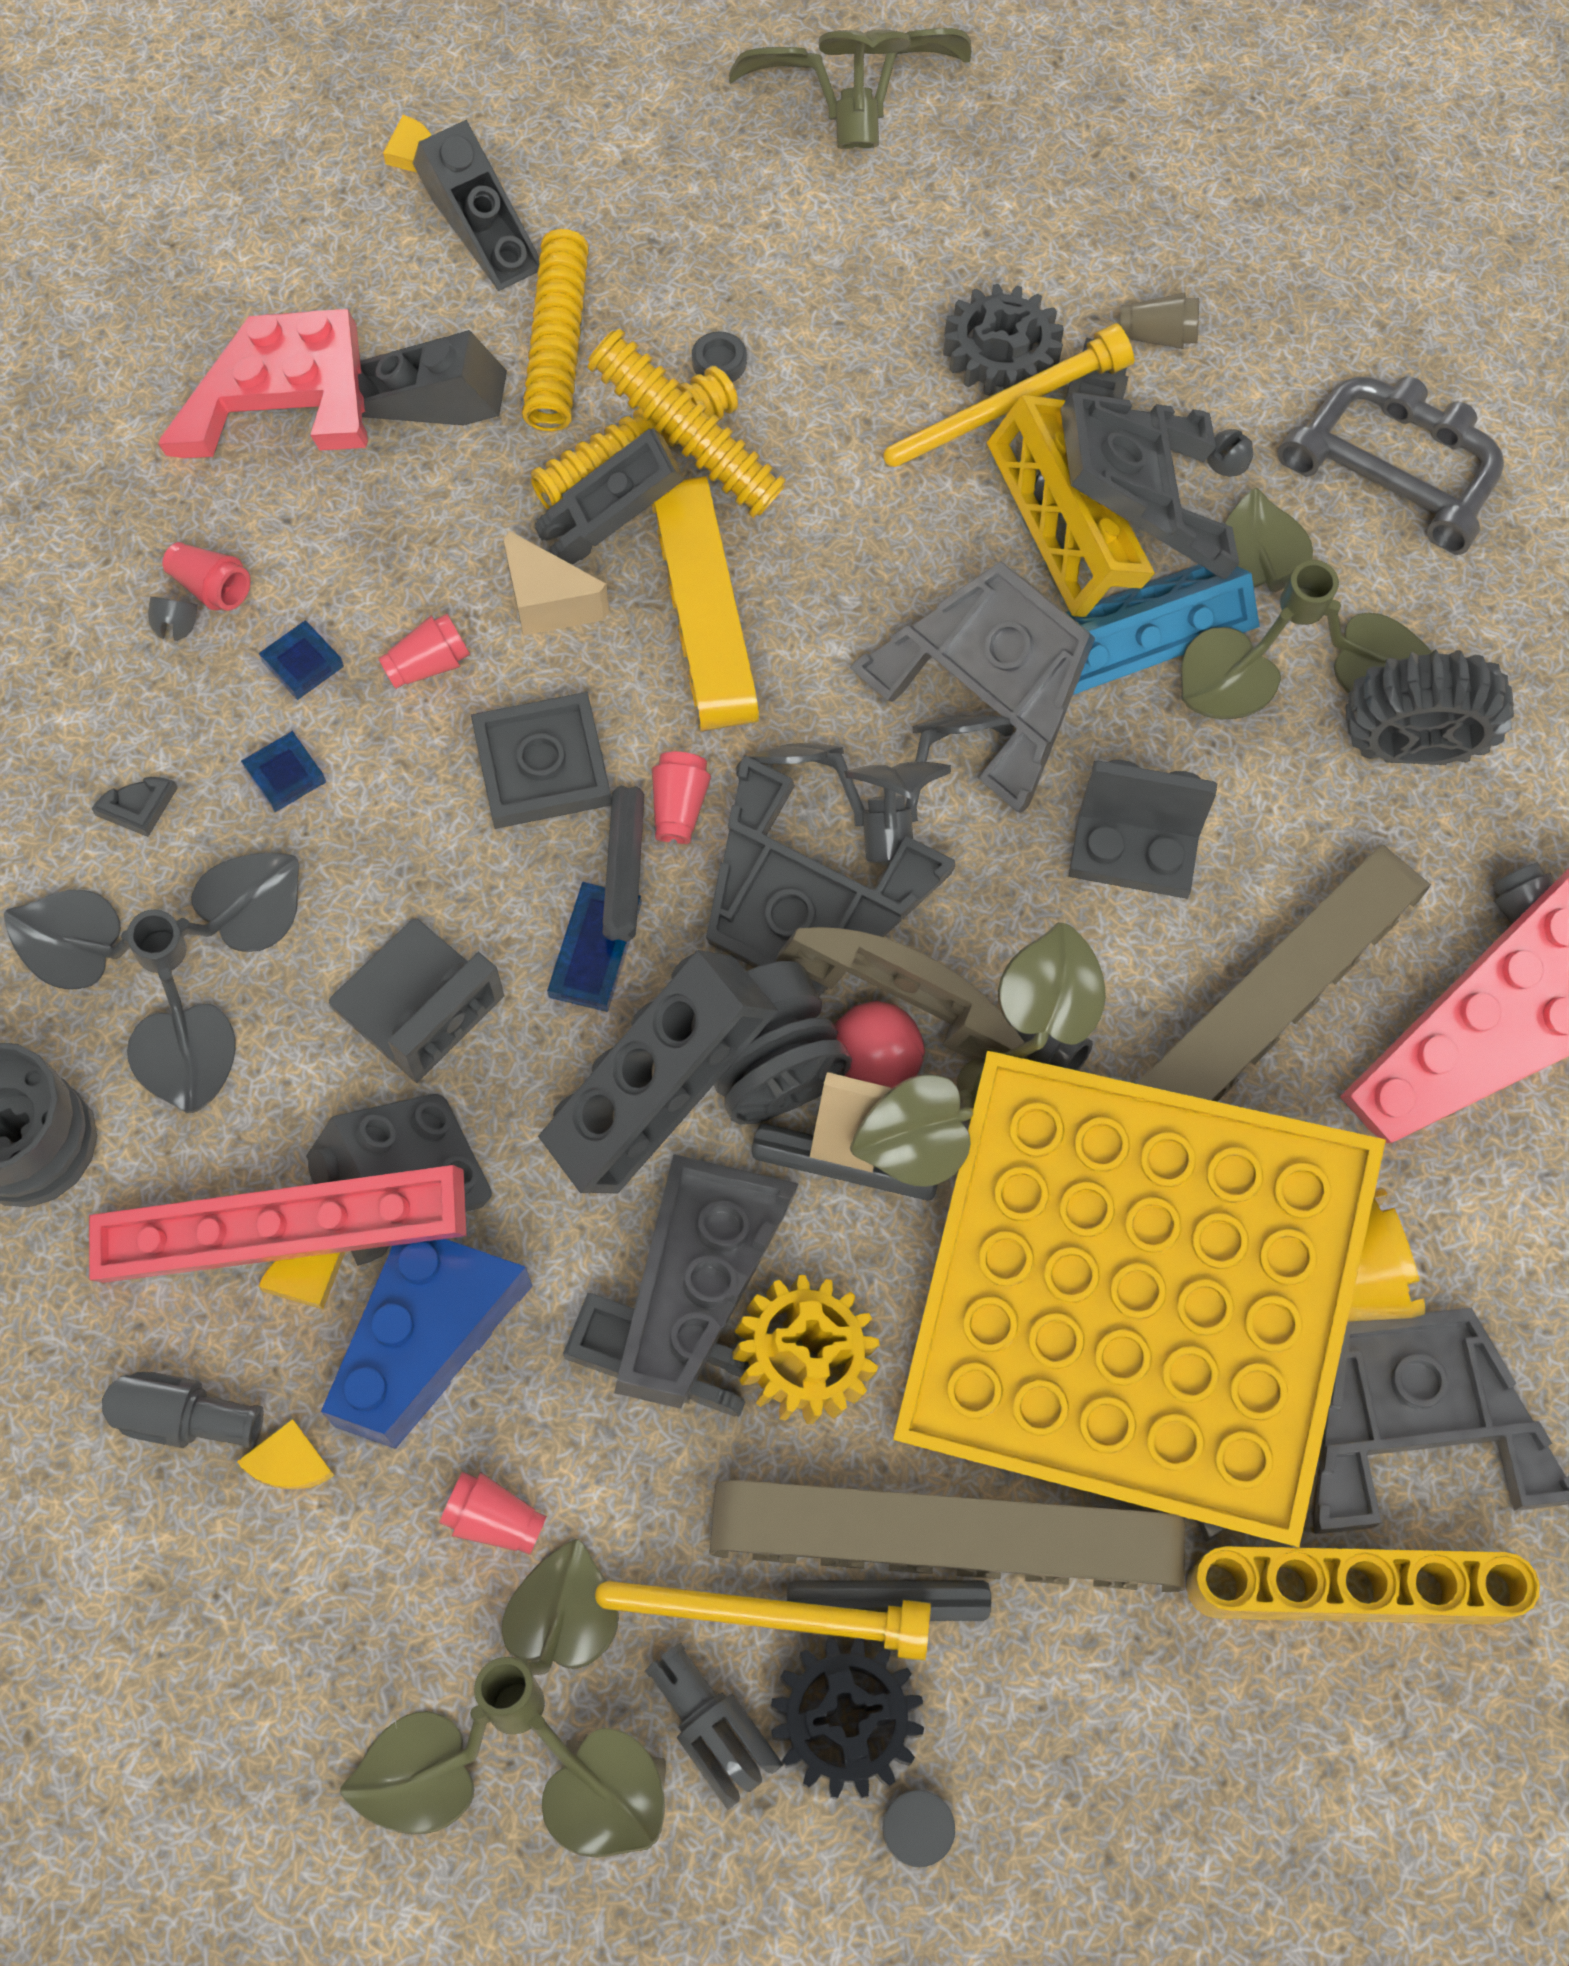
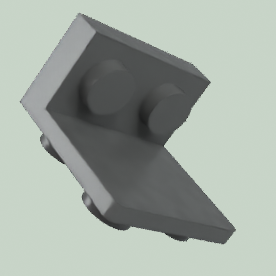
M1126 760L1094 761L1079 811L1068 877L1188 899L1192 888L1198 840L1216 797L1217 783L1201 779L1198 775L1187 771L1166 773L1140 768L1135 763Z
M414 918L330 997L329 1004L332 1010L413 1081L418 1083L505 995L497 967L479 951L467 961L424 923Z

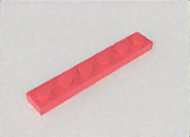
M449 1165L89 1215V1280L101 1283L467 1236L464 1169Z

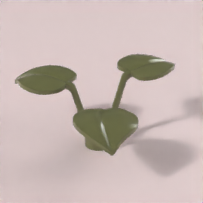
M954 28L923 29L907 33L886 29L869 30L865 33L857 30H838L825 33L820 36L818 41L821 52L827 55L854 54V87L841 90V100L838 101L824 67L822 56L815 53H807L805 48L762 47L747 50L741 53L733 64L729 73V82L731 84L745 74L769 67H812L816 71L828 104L829 119L836 120L837 147L840 149H852L854 147L874 148L879 146L878 118L884 117L883 103L896 55L909 52H934L958 58L963 62H970L972 53L971 40L964 31ZM864 54H886L875 98H872V89L864 87Z
M1254 488L1236 505L1225 525L1233 528L1239 559L1238 567L1251 572L1253 586L1258 587L1267 583L1271 592L1284 589L1280 597L1282 611L1266 635L1255 647H1253L1250 639L1244 633L1233 628H1211L1196 636L1186 649L1181 663V697L1189 709L1214 719L1243 718L1263 709L1275 696L1281 681V675L1276 665L1262 655L1270 648L1290 621L1298 625H1309L1316 623L1324 615L1327 616L1331 642L1336 648L1342 650L1334 663L1335 676L1347 693L1353 690L1354 680L1366 676L1368 668L1373 666L1385 667L1387 659L1402 660L1409 658L1411 652L1419 656L1431 654L1432 651L1407 627L1388 616L1377 613H1362L1352 617L1345 628L1343 637L1338 616L1341 604L1339 601L1333 600L1339 587L1337 573L1329 564L1320 560H1312V542L1304 528L1293 517L1274 505L1261 490Z
M1061 922L1056 923L1043 936L1021 949L1006 966L998 987V1003L1002 1014L1008 1024L1015 1030L1026 1034H1035V1036L1030 1041L1006 1053L1003 1051L998 1053L1023 1058L1043 1048L1049 1036L1065 1044H1078L1084 1041L1099 1023L1106 999L1103 973L1089 944L1070 925ZM985 1058L971 1060L963 1066L957 1078V1087L948 1078L934 1074H920L897 1084L865 1116L850 1145L851 1153L898 1181L909 1185L927 1187L948 1180L957 1173L969 1154L971 1145L970 1135L962 1122L969 1120L973 1116V1107Z
M579 1539L572 1540L550 1554L532 1570L511 1597L502 1620V1636L507 1651L513 1657L494 1659L487 1663L479 1672L474 1685V1695L478 1705L473 1707L470 1712L474 1721L466 1748L463 1750V1738L460 1730L450 1719L443 1715L425 1711L415 1712L398 1719L387 1727L373 1742L358 1768L340 1788L342 1797L360 1815L385 1829L412 1835L437 1832L451 1825L469 1808L474 1798V1783L464 1766L477 1758L486 1725L491 1722L497 1730L510 1735L521 1734L532 1729L566 1766L552 1775L546 1783L542 1795L544 1823L551 1836L559 1845L580 1856L599 1858L647 1850L658 1841L664 1822L665 1797L658 1770L643 1745L622 1731L602 1728L592 1732L583 1741L575 1756L542 1717L545 1706L544 1694L533 1675L548 1673L553 1661L568 1669H578L591 1664L609 1648L618 1629V1611L603 1609L595 1600L597 1587L605 1582L606 1579L595 1565L582 1541Z

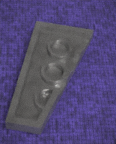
M673 1154L614 1393L675 1408H682L796 1194L799 1183Z

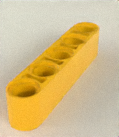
M706 476L685 479L651 505L653 514L656 513L657 534L663 561L666 560L667 581L673 609L677 608L679 623L677 628L683 656L687 657L688 679L694 707H698L699 730L702 732L759 722L756 690L708 479Z
M1225 1546L1213 1549L1192 1566L1187 1575L1186 1590L1188 1598L1196 1610L1207 1617L1216 1619L1494 1625L1517 1618L1534 1608L1539 1598L1540 1582L1537 1572L1528 1561L1517 1554L1508 1552ZM1209 1567H1221L1232 1574L1237 1585L1234 1600H1222L1212 1594L1206 1581ZM1279 1568L1292 1569L1302 1578L1305 1586V1596L1302 1602L1290 1601L1279 1591L1276 1582ZM1349 1569L1361 1571L1372 1582L1374 1592L1370 1604L1358 1601L1348 1591L1346 1576ZM1419 1570L1430 1573L1440 1583L1442 1597L1439 1605L1430 1604L1419 1594L1416 1586V1576ZM1489 1572L1499 1575L1507 1583L1510 1591V1601L1507 1606L1498 1604L1488 1594L1486 1576Z

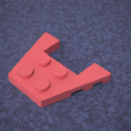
M317 310L249 316L161 436L158 445L165 455L178 458L213 457L229 412L319 407L310 434L319 451L366 448L368 437L362 423V413L365 412L364 397L359 390L358 374H361L357 325L349 310Z

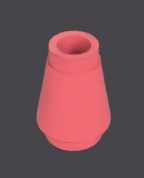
M182 542L172 544L164 554L162 561L164 571L209 609L230 611L237 608L245 600L251 581L249 572L243 568L238 558L186 545Z
M446 613L436 620L433 619L432 615L388 650V653L378 659L393 686L397 689L404 684L408 685L459 668L461 666L458 661L471 654L449 615Z
M665 752L659 757V765L652 768L656 840L670 842L672 839H675L680 844H689L691 842L692 832L694 831L711 780V775L706 772L707 761L704 758L687 752Z
M462 1472L439 1523L454 1529L452 1537L513 1551L519 1550L530 1555L547 1516L536 1512L533 1507L482 1472H480L478 1478Z

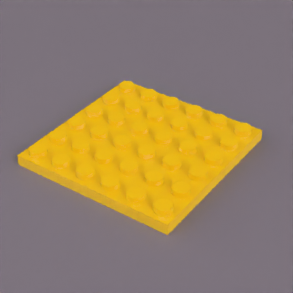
M987 1051L973 1108V1116L968 1128L971 1142L970 1150L965 1162L958 1170L893 1440L1300 1547L1386 1139Z

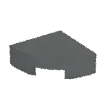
M146 777L143 779L144 782L134 783L117 791L115 788L107 791L95 803L92 811L97 817L149 837L176 792L177 786L174 781L166 778Z

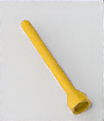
M1114 323L1095 332L1094 340L1087 343L1086 350L888 446L883 453L884 462L890 467H898L1007 414L1021 395L1042 397L1095 370L1099 374L1106 371L1115 374L1133 365L1135 362L1134 353L1125 331L1118 323Z
M605 1581L595 1591L597 1604L607 1610L884 1641V1649L898 1650V1658L926 1661L931 1603L903 1600L902 1607L888 1605V1612H878L616 1581Z

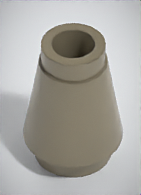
M1180 293L1132 303V305H1121L1120 326L1125 331L1128 339L1184 349V344L1198 343L1199 298H1186V293Z

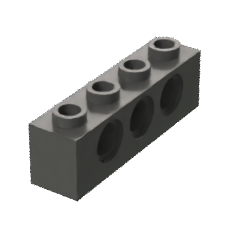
M696 950L694 954L683 959L674 968L671 974L672 980L655 1000L643 1006L634 1015L631 1021L632 1027L614 1048L607 1050L596 1059L592 1066V1073L579 1089L556 1106L553 1112L554 1118L538 1137L580 1193L618 1194L779 1012L734 956ZM695 1014V1027L692 1032L691 1024ZM654 1063L655 1069L654 1075L652 1077V1066Z

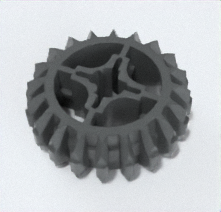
M1435 649L1431 654L1419 656L1411 652L1409 658L1402 660L1387 659L1385 667L1373 666L1368 668L1366 676L1354 680L1353 690L1348 693V704L1345 707L1346 723L1348 724V734L1351 735L1352 746L1360 749L1361 756L1369 759L1380 757L1386 763L1447 765V763L1455 761L1467 763L1470 761L1471 755H1485L1490 753L1491 746H1497L1504 742L1505 734L1512 730L1511 719L1514 717L1512 687L1509 686L1508 675L1501 673L1499 664L1486 663L1484 656L1473 655L1466 658L1460 650H1456L1451 654H1439Z

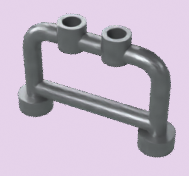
M1410 376L1402 377L1395 386L1372 377H1354L1342 381L1329 394L1307 428L1297 427L1292 429L1280 445L1278 458L1281 464L1305 477L1314 475L1327 457L1435 513L1436 516L1427 529L1428 538L1431 543L1454 555H1461L1467 552L1479 534L1480 524L1476 516L1500 480L1504 468L1502 451L1494 439L1474 428L1477 422V414L1471 406L1463 402H1452L1443 412L1424 402L1428 396L1426 386L1417 378ZM1357 399L1372 401L1382 406L1383 413L1386 416L1402 424L1413 422L1431 431L1435 441L1453 450L1462 447L1476 455L1480 460L1481 467L1460 500L1330 433L1349 404Z

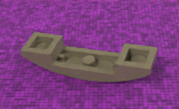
M798 928L782 947L776 958V962H798L805 968L810 979L830 989L848 972L950 1023L942 1045L971 1060L986 1058L987 1051L996 1053L1003 1051L1006 1053L1024 1044L1017 1031L1005 1020L1001 1011L966 979L933 958L887 938L841 928Z

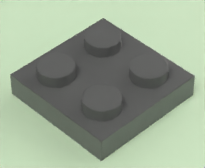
M588 692L471 714L494 829L611 806L610 787Z

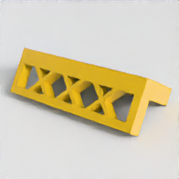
M1021 395L989 438L987 445L1073 617H1086L1110 587L1142 589L1155 572L1128 520L1071 486L1060 409L1065 400ZM1019 431L1023 436L1020 462L1017 461L1010 447V443ZM1037 470H1040L1045 480L1042 505H1039L1034 495ZM1058 513H1062L1067 523L1064 549L1060 547L1056 539ZM1080 557H1084L1093 575L1083 590L1078 583Z

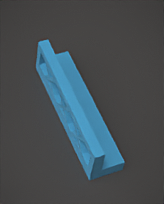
M1196 565L1148 582L1142 589L1132 588L1101 599L1086 617H1073L1070 611L1065 612L1095 637L1074 694L1184 655L1193 639L1203 631L1211 628L1227 627L1244 633L1260 627L1251 572L1237 566L1224 579L1203 566Z

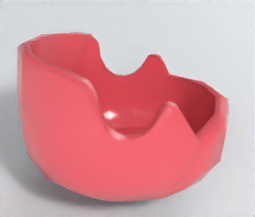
M875 1000L853 1006L834 1023L838 1031L837 1040L846 1046L852 1058L851 1068L845 1074V1077L892 1089L900 1082L917 1076L925 1055L924 1040L916 1022L903 1009L895 1004Z

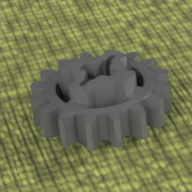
M993 284L992 295L985 296L978 289L972 290L971 303L958 300L955 303L954 315L947 316L943 354L944 356L951 357L950 371L958 373L965 370L964 385L970 387L977 381L985 383L984 394L990 396L995 386L1003 387V389L1009 388L1058 364L1063 347L1061 342L1064 328L1063 325L1055 324L1056 309L1053 307L1041 310L1042 296L1039 294L1032 296L1029 300L1022 298L1021 286H1016L1012 290L1011 295L1003 294L999 284ZM974 328L973 337L968 339L969 333ZM1038 342V348L1031 354L1029 351L1032 350L1033 344Z

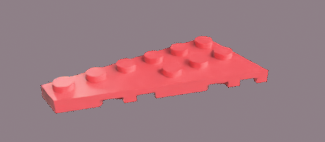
M1569 868L1340 1096L1375 1136L1386 1139L1385 1143H1393L1569 1056Z

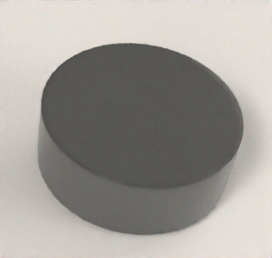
M708 333L699 338L693 346L692 366L696 374L704 376V372L708 367L716 366L724 371L730 380L734 382L743 375L746 369V347L737 336L731 333Z
M923 1790L906 1792L895 1799L885 1813L882 1826L883 1838L890 1853L901 1863L911 1867H927L940 1861L951 1849L955 1838L954 1817L948 1805L937 1795Z

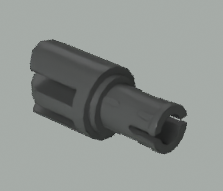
M137 1372L130 1376H121L108 1386L102 1398V1413L112 1428L119 1429L123 1435L137 1440L178 1448L186 1447L199 1437L243 1445L244 1448L253 1449L258 1441L263 1423L264 1411L262 1406H249L207 1397L202 1384L197 1380L156 1372Z
M679 1643L661 1656V1661H654L645 1672L649 1677H652L683 1721L678 1727L681 1731L677 1736L678 1741L723 1805L729 1810L739 1802L740 1794L725 1771L746 1792H751L762 1783V1776L756 1763L725 1720L731 1725L758 1765L767 1773H775L783 1766V1763L735 1696L730 1694L726 1697L723 1692L716 1695L684 1651L685 1647L682 1643Z

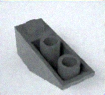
M467 119L419 141L413 160V165L434 204L496 289L501 291L537 273L540 265L539 255Z
M470 330L360 361L361 374H358L359 390L364 397L365 412L362 413V417L463 426L500 415L507 370Z

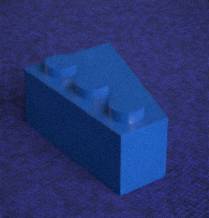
M448 1239L392 1246L321 1412L335 1428L396 1449L448 1388L451 1380L477 1349L480 1350L490 1338L493 1330L508 1312L532 1288L533 1285L527 1268Z

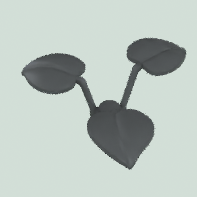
M991 715L947 716L914 725L913 733H921L915 762L899 763L893 767L887 765H868L848 770L844 757L841 755L844 754L843 747L820 743L786 744L756 752L748 757L760 763L796 764L813 761L833 767L839 775L854 812L855 826H864L866 860L886 862L892 861L905 836L913 839L912 822L918 821L917 804L920 790L929 782L951 773V765L927 762L931 744L950 734L975 732L988 728L996 730L1004 736H1012L1014 726L1010 723V718ZM740 761V762L737 764V766H736V775H737V776H738V773H739V768H740V763H741V761ZM852 779L883 787L884 796L869 798V810H865Z
M283 853L250 854L222 862L202 875L196 883L191 896L195 912L202 919L209 922L208 924L189 923L186 918H180L176 921L173 916L165 911L147 910L133 918L128 929L122 932V940L114 947L112 945L119 937L121 930L119 917L108 900L91 891L66 890L53 893L32 903L5 910L4 921L11 943L24 964L39 979L54 987L81 989L92 986L99 981L104 973L106 957L118 959L130 948L138 963L144 969L158 973L170 1005L171 1014L155 1013L149 1015L135 1027L128 1041V1062L134 1076L147 1091L185 1113H195L209 1104L226 1082L235 1057L236 1039L228 1018L218 1007L211 1004H199L183 1011L172 970L177 968L185 958L187 946L184 936L189 934L209 937L219 931L222 940L228 947L241 952L261 951L273 946L287 934L295 919L298 905L299 863L296 856Z

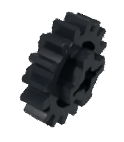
M830 1638L826 1641V1658L818 1661L814 1654L807 1649L800 1653V1660L805 1670L801 1676L794 1672L783 1671L780 1680L792 1692L789 1698H772L771 1709L779 1714L786 1715V1723L771 1730L772 1740H790L793 1748L784 1756L782 1763L785 1768L795 1766L801 1761L806 1765L808 1769L804 1776L803 1786L807 1789L811 1788L821 1776L829 1780L828 1789L831 1799H838L844 1783H853L857 1795L860 1799L869 1796V1778L876 1776L886 1787H890L896 1782L893 1771L889 1766L892 1760L908 1766L912 1764L915 1756L903 1745L905 1738L921 1737L924 1727L916 1722L909 1721L908 1712L919 1708L923 1704V1700L920 1695L904 1696L901 1687L905 1685L912 1674L908 1668L898 1670L894 1674H891L885 1668L889 1661L890 1650L883 1648L874 1659H870L864 1656V1639L856 1638L850 1654H841L835 1639ZM850 1670L859 1671L872 1677L882 1686L887 1694L883 1693L872 1696L854 1684ZM824 1675L827 1694L817 1709L799 1714L800 1704L806 1691L818 1678ZM848 1699L849 1705L853 1710L864 1709V1712L879 1710V1712L869 1714L866 1719L858 1723L856 1736L846 1737L842 1726L835 1725L830 1727L829 1723L819 1726L814 1725L824 1722L826 1717L834 1715L837 1710L838 1700ZM894 1722V1729L888 1746L881 1755L870 1762L867 1744L869 1736L875 1727ZM822 1739L839 1750L844 1768L833 1766L821 1760L811 1751L806 1742Z

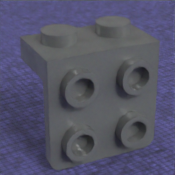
M430 1094L332 1116L306 1155L309 1173L314 1184L454 1165L464 1169L465 1212L482 1208L492 1196L491 1188L447 1100L438 1094ZM390 1246L351 1251L357 1266L382 1257Z

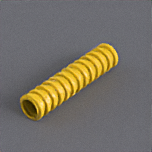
M569 229L551 230L541 240L540 265L536 282L537 292L534 298L535 307L533 309L534 319L531 325L532 334L530 336V349L528 352L529 362L525 379L526 390L523 396L522 417L524 421L535 429L550 432L563 430L572 421L571 409L574 403V381L576 379L577 352L579 350L580 324L582 322L581 311L584 304V284L586 282V269L588 265V242L578 232ZM537 409H551L558 413H543ZM536 423H550L561 425L554 428H545L536 425Z
M622 329L612 330L590 355L587 368L591 372H595L598 369L602 373L600 380L607 385L612 382L616 386L615 394L619 397L625 394L629 398L628 405L632 409L638 406L643 410L641 417L645 421H649L652 418L657 423L654 429L658 433H662L665 430L670 435L669 443L672 445L679 443L683 447L681 453L686 458L692 455L697 459L695 466L699 470L705 467L711 472L708 478L712 482L719 479L724 484L721 488L722 491L726 494L732 491L737 496L735 502L739 506L745 503L751 509L748 511V514L752 518L756 515L760 516L784 489L785 486L783 484L786 482V479L782 475L775 478L770 473L773 469L770 464L767 463L762 466L757 461L760 457L759 454L755 451L749 454L744 449L746 443L742 439L736 442L730 437L733 431L729 427H726L724 430L717 424L720 419L716 415L707 416L704 413L706 406L701 402L695 405L691 401L693 394L688 390L682 393L677 388L680 384L679 381L675 378L669 381L664 376L666 370L661 365L657 368L650 363L653 358L648 353H645L643 356L637 352L639 345L635 341H631L628 344L624 340L626 333Z
M716 366L708 367L704 372V376L702 374L693 376L690 384L683 382L677 387L682 393L686 390L690 391L693 394L691 401L695 405L700 402L706 406L704 413L709 417L716 415L721 420L724 416V411L731 414L738 408V396L732 381L724 371ZM638 408L634 411L633 418L630 416L620 418L618 427L610 424L605 427L604 435L601 433L591 435L589 444L581 441L576 444L575 452L571 450L563 451L560 455V461L551 458L546 462V469L541 467L532 469L531 483L540 502L547 510L551 508L545 502L541 493L544 492L549 497L552 506L563 499V493L645 431L655 428L657 423L652 418L649 421H645L641 417L643 410ZM665 430L660 433L670 447L679 445V443L672 445L668 442L670 435Z

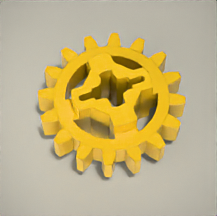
M799 1275L791 1285L790 1292L780 1280L774 1281L766 1292L767 1298L757 1294L746 1308L750 1316H743L734 1331L741 1338L746 1339V1341L737 1345L732 1352V1357L734 1360L748 1362L750 1366L739 1379L741 1385H751L757 1382L763 1390L759 1393L756 1404L762 1407L772 1399L780 1402L779 1419L784 1421L790 1417L796 1408L802 1409L806 1424H814L822 1415L823 1407L833 1419L839 1417L847 1408L846 1400L855 1404L867 1391L862 1381H869L878 1370V1365L865 1358L880 1346L878 1338L864 1336L862 1332L872 1320L870 1313L854 1316L849 1309L853 1305L856 1296L849 1292L840 1300L831 1296L833 1282L827 1278L817 1291L810 1290V1284L806 1275ZM786 1312L787 1319L783 1322V1328H776L772 1334H766L770 1321ZM801 1340L803 1346H797L796 1342ZM816 1351L817 1355L814 1358H810V1352ZM845 1364L840 1380L826 1387V1380L830 1377L829 1368Z

